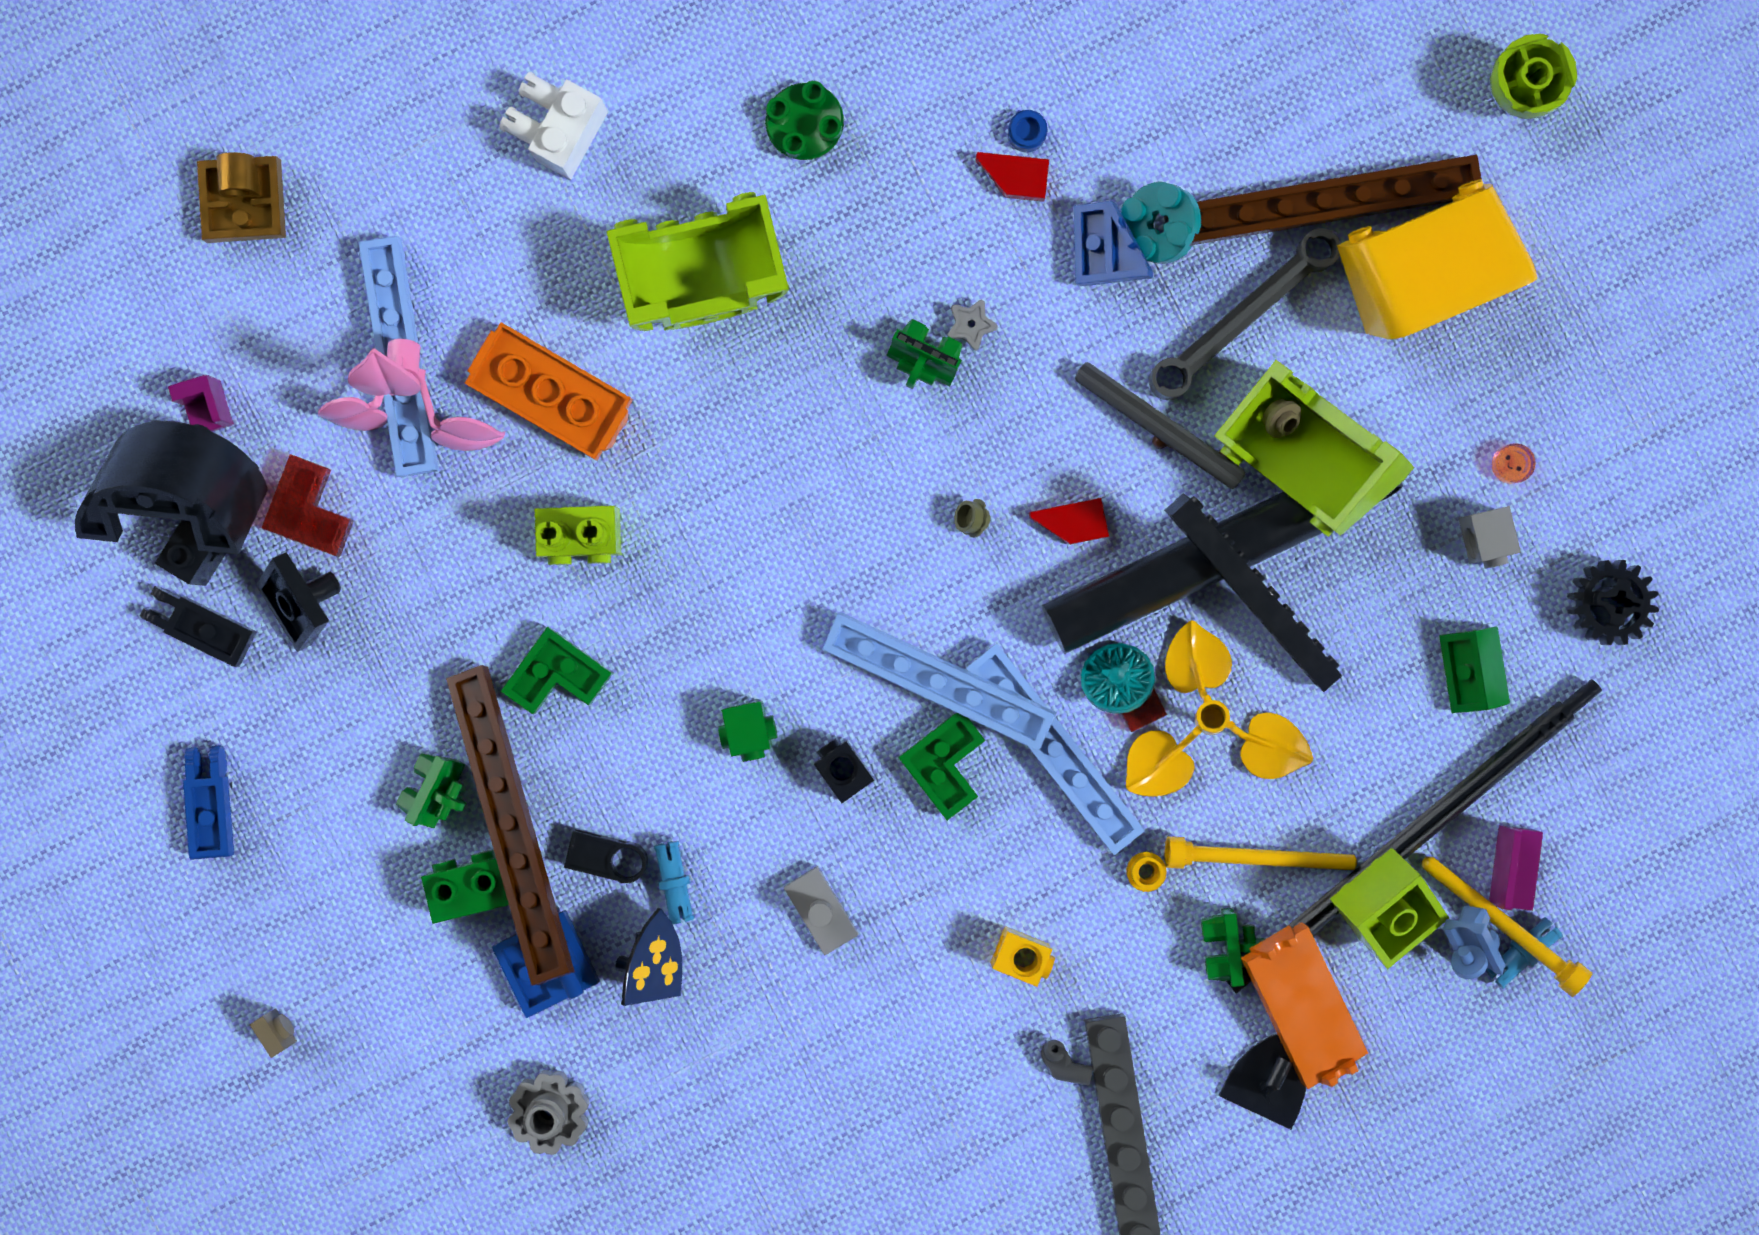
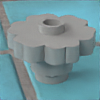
M543 1070L535 1080L524 1079L509 1100V1104L514 1112L510 1115L507 1122L513 1131L515 1140L518 1142L529 1141L531 1150L536 1154L545 1152L546 1154L554 1155L560 1150L562 1144L566 1146L575 1145L588 1126V1119L584 1113L588 1109L590 1101L587 1095L584 1094L583 1086L578 1082L568 1084L567 1075L562 1071L552 1072ZM544 1110L548 1111L552 1116H548Z

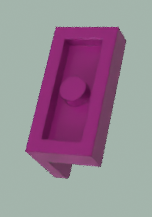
M1499 825L1489 901L1496 907L1504 910L1515 908L1533 911L1543 832Z

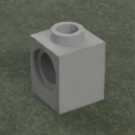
M1510 506L1458 518L1469 564L1483 562L1484 569L1508 564L1507 556L1521 553Z

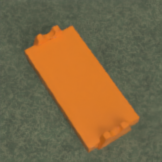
M500 322L495 332L490 331L467 370L470 375L465 382L469 387L598 461L603 451L613 447L619 432L628 421L627 409L633 401L631 397Z
M1302 922L1293 928L1289 925L1249 948L1251 952L1241 957V960L1290 1061L1293 1062L1292 1065L1301 1084L1307 1089L1318 1083L1333 1087L1338 1084V1079L1345 1074L1353 1075L1358 1072L1355 1061L1368 1054V1051L1309 927Z

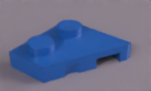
M1109 200L1073 205L1076 285L1082 287L1153 278V271L1116 203Z

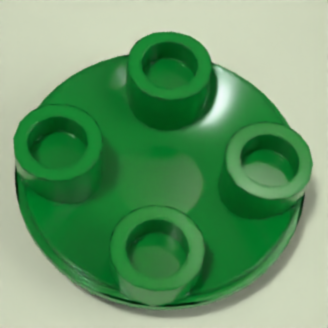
M812 80L807 83L788 86L767 104L765 124L768 137L774 147L787 157L797 160L816 159L828 153L837 144L842 135L844 127L842 107L837 98L818 81Z

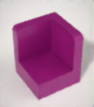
M206 374L168 386L172 402L185 406L191 425H203L211 432L234 425L219 379Z

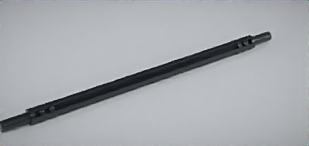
M1591 679L1563 703L1556 702L1550 709L1533 721L1521 733L1289 924L1291 928L1302 922L1309 927L1312 935H1315L1340 914L1330 898L1340 891L1345 884L1351 882L1369 867L1375 859L1381 857L1390 848H1393L1403 859L1408 858L1541 746L1575 719L1574 714L1602 692L1601 687ZM1245 966L1242 968L1244 986L1232 987L1230 980L1226 981L1236 994L1252 982Z

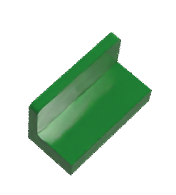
M1497 626L1439 635L1451 713L1490 710L1510 703Z

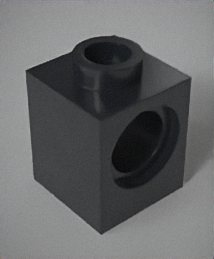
M835 738L816 752L820 759L814 763V766L841 803H844L874 781V776L848 740L839 744ZM838 757L848 758L854 766L851 776L845 779L835 777L831 772V763L834 759Z

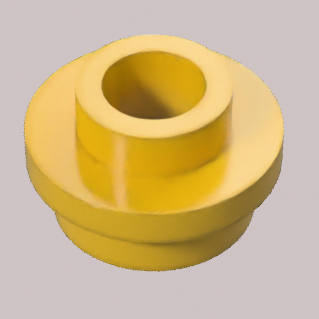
M1152 852L1137 853L1129 860L1126 868V875L1130 884L1143 892H1151L1158 889L1164 883L1167 873L1163 860ZM1144 864L1151 865L1153 869L1151 876L1148 878H1141L1139 875V869Z

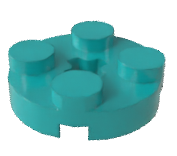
M1153 182L1143 186L1132 197L1125 200L1121 208V214L1146 260L1153 263H1171L1185 256L1192 246L1189 245L1193 241L1195 234H1199L1201 227V213L1194 196L1188 191L1183 190L1180 186L1166 182ZM1159 213L1161 216H1168L1169 222L1163 225L1164 232L1161 234L1158 229H1154L1153 225Z

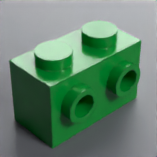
M494 849L470 855L472 862L457 865L456 859L432 864L433 872L421 877L432 924L509 905Z

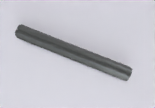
M1085 362L1076 373V382L1230 489L1236 488L1244 478V469L1091 363Z

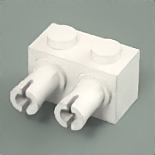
M528 72L524 78L528 83H521L519 95L534 101L549 111L545 119L539 123L511 106L505 112L509 116V120L502 117L500 130L506 131L530 144L528 150L536 162L571 180L608 114V110L602 98L567 79L563 86L558 88L535 76L534 73Z

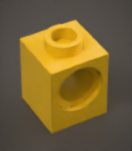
M1005 926L990 963L992 969L1038 987L1041 977L1044 979L1049 977L1055 957L1050 955L1052 948L1049 943ZM1023 948H1029L1035 952L1034 961L1026 967H1021L1014 963L1015 954Z

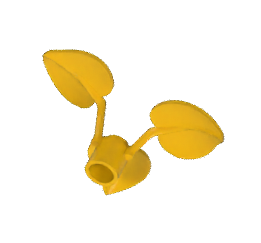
M1190 620L1177 632L1169 646L1165 659V673L1170 685L1180 693H1190L1198 689L1203 704L1195 714L1196 727L1178 745L1173 736L1165 731H1148L1140 735L1133 742L1128 753L1126 788L1129 792L1148 797L1164 796L1180 790L1189 782L1195 769L1193 759L1182 750L1199 734L1217 735L1225 728L1246 740L1240 750L1242 763L1251 774L1259 778L1277 779L1284 777L1297 769L1313 762V755L1307 740L1300 730L1281 715L1267 712L1255 715L1249 723V733L1244 732L1233 721H1230L1228 708L1220 701L1211 700L1205 689L1217 688L1227 680L1232 667L1230 653L1219 638L1205 630L1197 622Z

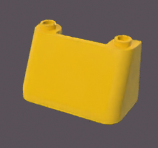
M1482 179L1465 183L1458 187L1459 194L1452 198L1453 202L1386 231H1373L1371 226L1357 229L1348 234V241L1337 245L1366 334L1385 339L1402 338L1537 280L1538 276L1534 263L1493 184H1485Z

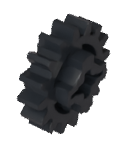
M1609 560L1598 562L1597 568L1594 566L1585 567L1583 571L1587 578H1574L1572 581L1579 588L1578 592L1567 593V598L1576 601V606L1567 610L1568 614H1578L1580 618L1573 625L1574 628H1588L1585 638L1587 640H1596L1599 637L1600 645H1612L1613 641L1616 645H1626L1629 640L1628 636L1631 639L1642 638L1643 635L1640 627L1648 628L1654 625L1648 618V614L1659 612L1657 606L1650 604V599L1659 596L1658 591H1648L1646 587L1653 580L1652 577L1639 578L1638 575L1641 567L1634 565L1627 568L1626 560H1615L1613 564ZM1602 580L1601 587L1596 591H1592L1595 585ZM1611 597V600L1617 601L1618 604H1623L1624 607L1615 608L1614 605L1601 599ZM1633 614L1630 621L1624 625L1625 618Z

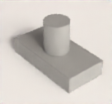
M819 866L814 867L784 886V890L824 956L859 935V932Z

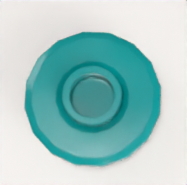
M1124 643L1108 644L1095 650L1085 661L1081 671V687L1088 701L1099 710L1112 714L1128 713L1142 706L1151 696L1155 685L1154 666L1149 657L1137 647Z

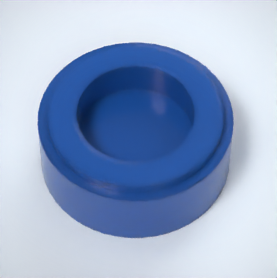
M1023 110L1016 113L1010 120L1007 131L1010 144L1021 152L1036 151L1043 145L1047 136L1048 127L1046 120L1040 113L1033 110Z

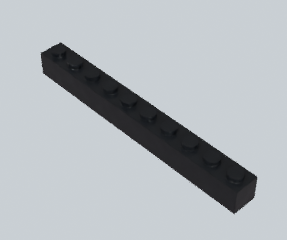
M1184 493L1180 495L1164 511L1309 679L1320 690L1325 692L1342 677V674L1337 670L1340 665L1331 655L1327 657L1322 652L1325 649L1324 646L1316 638L1312 640L1307 635L1310 630L1302 621L1297 623L1294 620V611L1286 603L1282 605L1277 600L1280 598L1277 591L1272 586L1267 588L1264 585L1265 577L1256 568L1252 570L1247 565L1250 562L1248 557L1241 550L1238 552L1232 547L1235 544L1234 541L1225 532L1221 534L1216 529L1219 526L1218 522L1210 514L1205 516L1201 511L1204 506L1195 496L1189 498Z

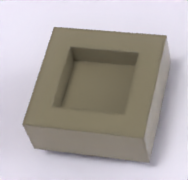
M276 1008L249 1024L270 1058H273L297 1042L293 1035L294 1028L292 1023L285 1015L279 1014Z

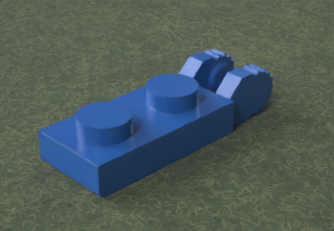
M221 745L212 746L210 749L209 764L211 778H201L203 771L202 757L197 747L186 749L184 755L186 780H183L190 860L234 855L228 776H225L227 771L226 751Z

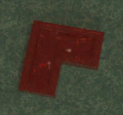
M290 454L262 528L340 557L354 520L318 507L332 469Z

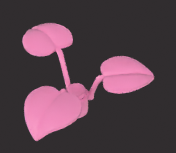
M393 339L389 341L387 356L373 348L367 357L349 372L348 383L350 386L363 393L374 395L373 401L367 404L359 398L344 397L332 400L318 410L319 417L339 426L353 430H375L387 423V414L378 409L384 395L412 396L420 391L429 424L433 429H436L431 432V439L439 445L454 450L473 451L492 446L505 436V431L500 432L476 419L452 417L441 422L436 418L425 381L426 370L419 368L421 347L417 342L409 339Z

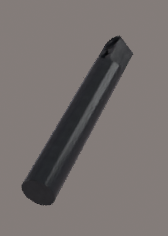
M1402 483L1381 501L1397 493L1403 487ZM1285 492L1279 493L1218 522L1219 526L1216 528L1221 534L1225 532L1234 541L1235 544L1232 547L1236 552L1241 550L1248 557L1250 562L1247 565L1249 567L1323 533L1310 523L1314 515ZM1186 537L1043 604L1042 610L1054 638L1062 652L1066 654L1223 580V578Z

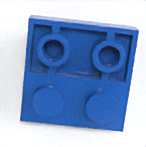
M566 910L559 912L558 915L574 967V973L540 985L531 986L517 933L492 946L493 952L525 1018L533 1016L567 998L571 1000L583 994L584 990L600 982Z

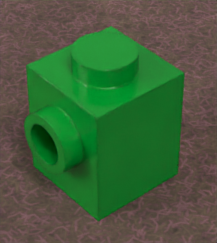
M763 700L722 709L724 725L718 726L722 749L729 748L731 757L741 755L742 762L764 758V750L773 747L771 739L778 738L774 716H766Z

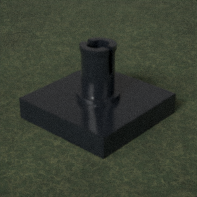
M287 552L272 558L256 584V587L297 652L311 646L329 622L319 603L341 591L340 584L332 572H327L306 583Z

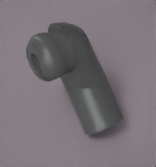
M1050 1040L1043 1045L1041 1057L1054 1079L1090 1086L1093 1066L1072 1062L1061 1041Z

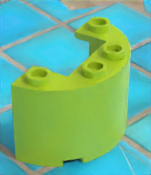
M747 192L736 195L732 198L733 202L726 203L727 214L718 215L716 211L704 212L694 217L695 221L679 224L678 220L665 221L657 224L656 230L648 231L646 222L638 223L636 219L620 221L614 224V229L607 230L629 326L639 331L653 330L652 324L662 323L664 331L689 328L725 320L758 309L757 301L765 297L767 303H772L783 297L788 292L789 287L766 194L756 196L755 192Z

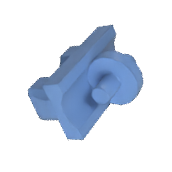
M1464 906L1459 920L1446 919L1443 930L1455 951L1451 957V966L1455 974L1460 978H1478L1487 968L1491 969L1495 974L1503 975L1506 964L1498 950L1501 938L1498 932L1487 928L1490 916L1486 909Z

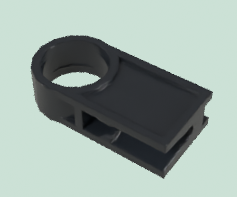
M575 829L572 832L564 868L615 880L620 883H631L637 881L645 873L648 867V856L641 845L634 842L622 841ZM622 848H631L641 857L642 868L634 876L625 877L615 870L613 858Z

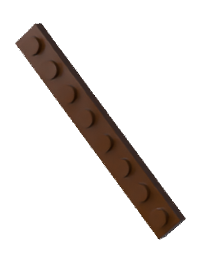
M1476 154L1198 201L1201 213V227L1199 234H1195L1189 246L1452 202V198L1459 194V186L1482 179L1478 156ZM1164 216L1165 223L1169 222L1168 216Z
M480 665L448 677L446 680L531 986L540 985L575 971L489 668Z

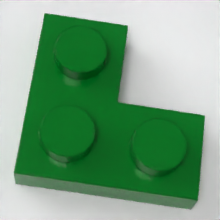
M547 627L501 692L531 714L537 713L557 684L587 705H591L614 673L554 629Z
M954 713L898 757L947 821L978 797L955 767V764L986 740L969 718L959 713Z

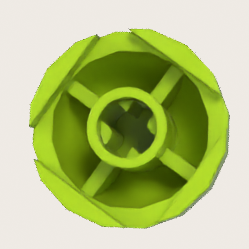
M1541 33L1530 34L1511 42L1496 59L1490 76L1491 93L1499 107L1511 116L1521 119H1532L1545 116L1564 104L1576 84L1577 68L1576 61L1569 48L1562 42L1558 45L1553 40L1547 39L1548 35Z

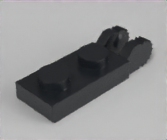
M154 586L151 595L161 602L174 606L175 609L171 617L168 618L154 609L143 608L140 614L141 618L164 629L163 633L231 666L240 667L257 631L188 597H181L167 589Z

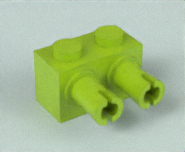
M616 506L534 509L536 557L547 558L548 565H572V557H587V564L611 563V556H622L620 508Z

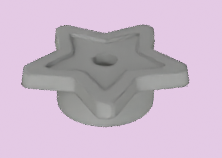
M979 300L970 308L955 304L951 306L955 324L947 336L967 341L975 351L979 349L983 335L998 329V325L985 316V301ZM971 320L975 322V326L972 328L968 326V322Z

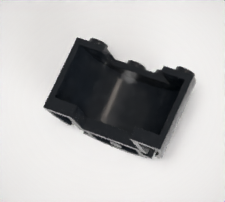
M154 420L128 429L116 440L75 517L76 537L80 539L118 542L123 532L118 514L185 520L191 522L198 551L239 555L268 488L258 465L236 445L211 432L207 427L199 424L191 425L175 421Z

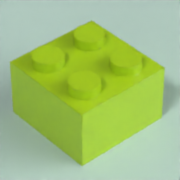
M1390 848L1381 857L1375 859L1369 867L1351 882L1345 884L1340 891L1330 898L1358 939L1387 969L1445 923L1446 919H1449V916L1423 877L1393 848Z

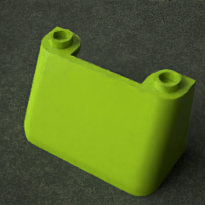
M1278 360L1273 362L1214 435L1224 444L1220 452L1238 466L1245 460L1314 515L1310 523L1328 537L1334 531L1340 536L1344 534L1400 485L1415 468L1400 451L1388 442H1383L1375 434H1371L1319 395L1311 386L1295 377L1293 372ZM1279 399L1295 402L1301 408V418L1297 429L1290 435L1281 438H1274L1269 435L1262 421L1267 407Z

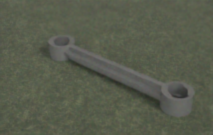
M1324 228L1310 231L1299 242L1295 256L1177 358H1166L1160 361L1152 369L1149 376V386L1153 394L1163 400L1179 398L1190 387L1192 375L1311 272H1322L1335 263L1340 255L1337 248L1340 241L1336 234ZM1316 237L1325 240L1331 248V256L1324 260L1316 259L1313 256L1309 258L1305 249L1307 240ZM1167 366L1178 368L1183 375L1182 387L1176 389H1168L1165 386L1159 387L1156 380L1159 368Z

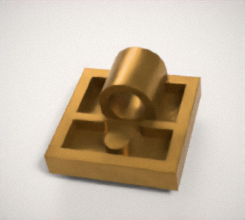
M229 152L217 155V160L197 161L203 241L206 243L286 238L280 158L277 156L254 157L246 153Z

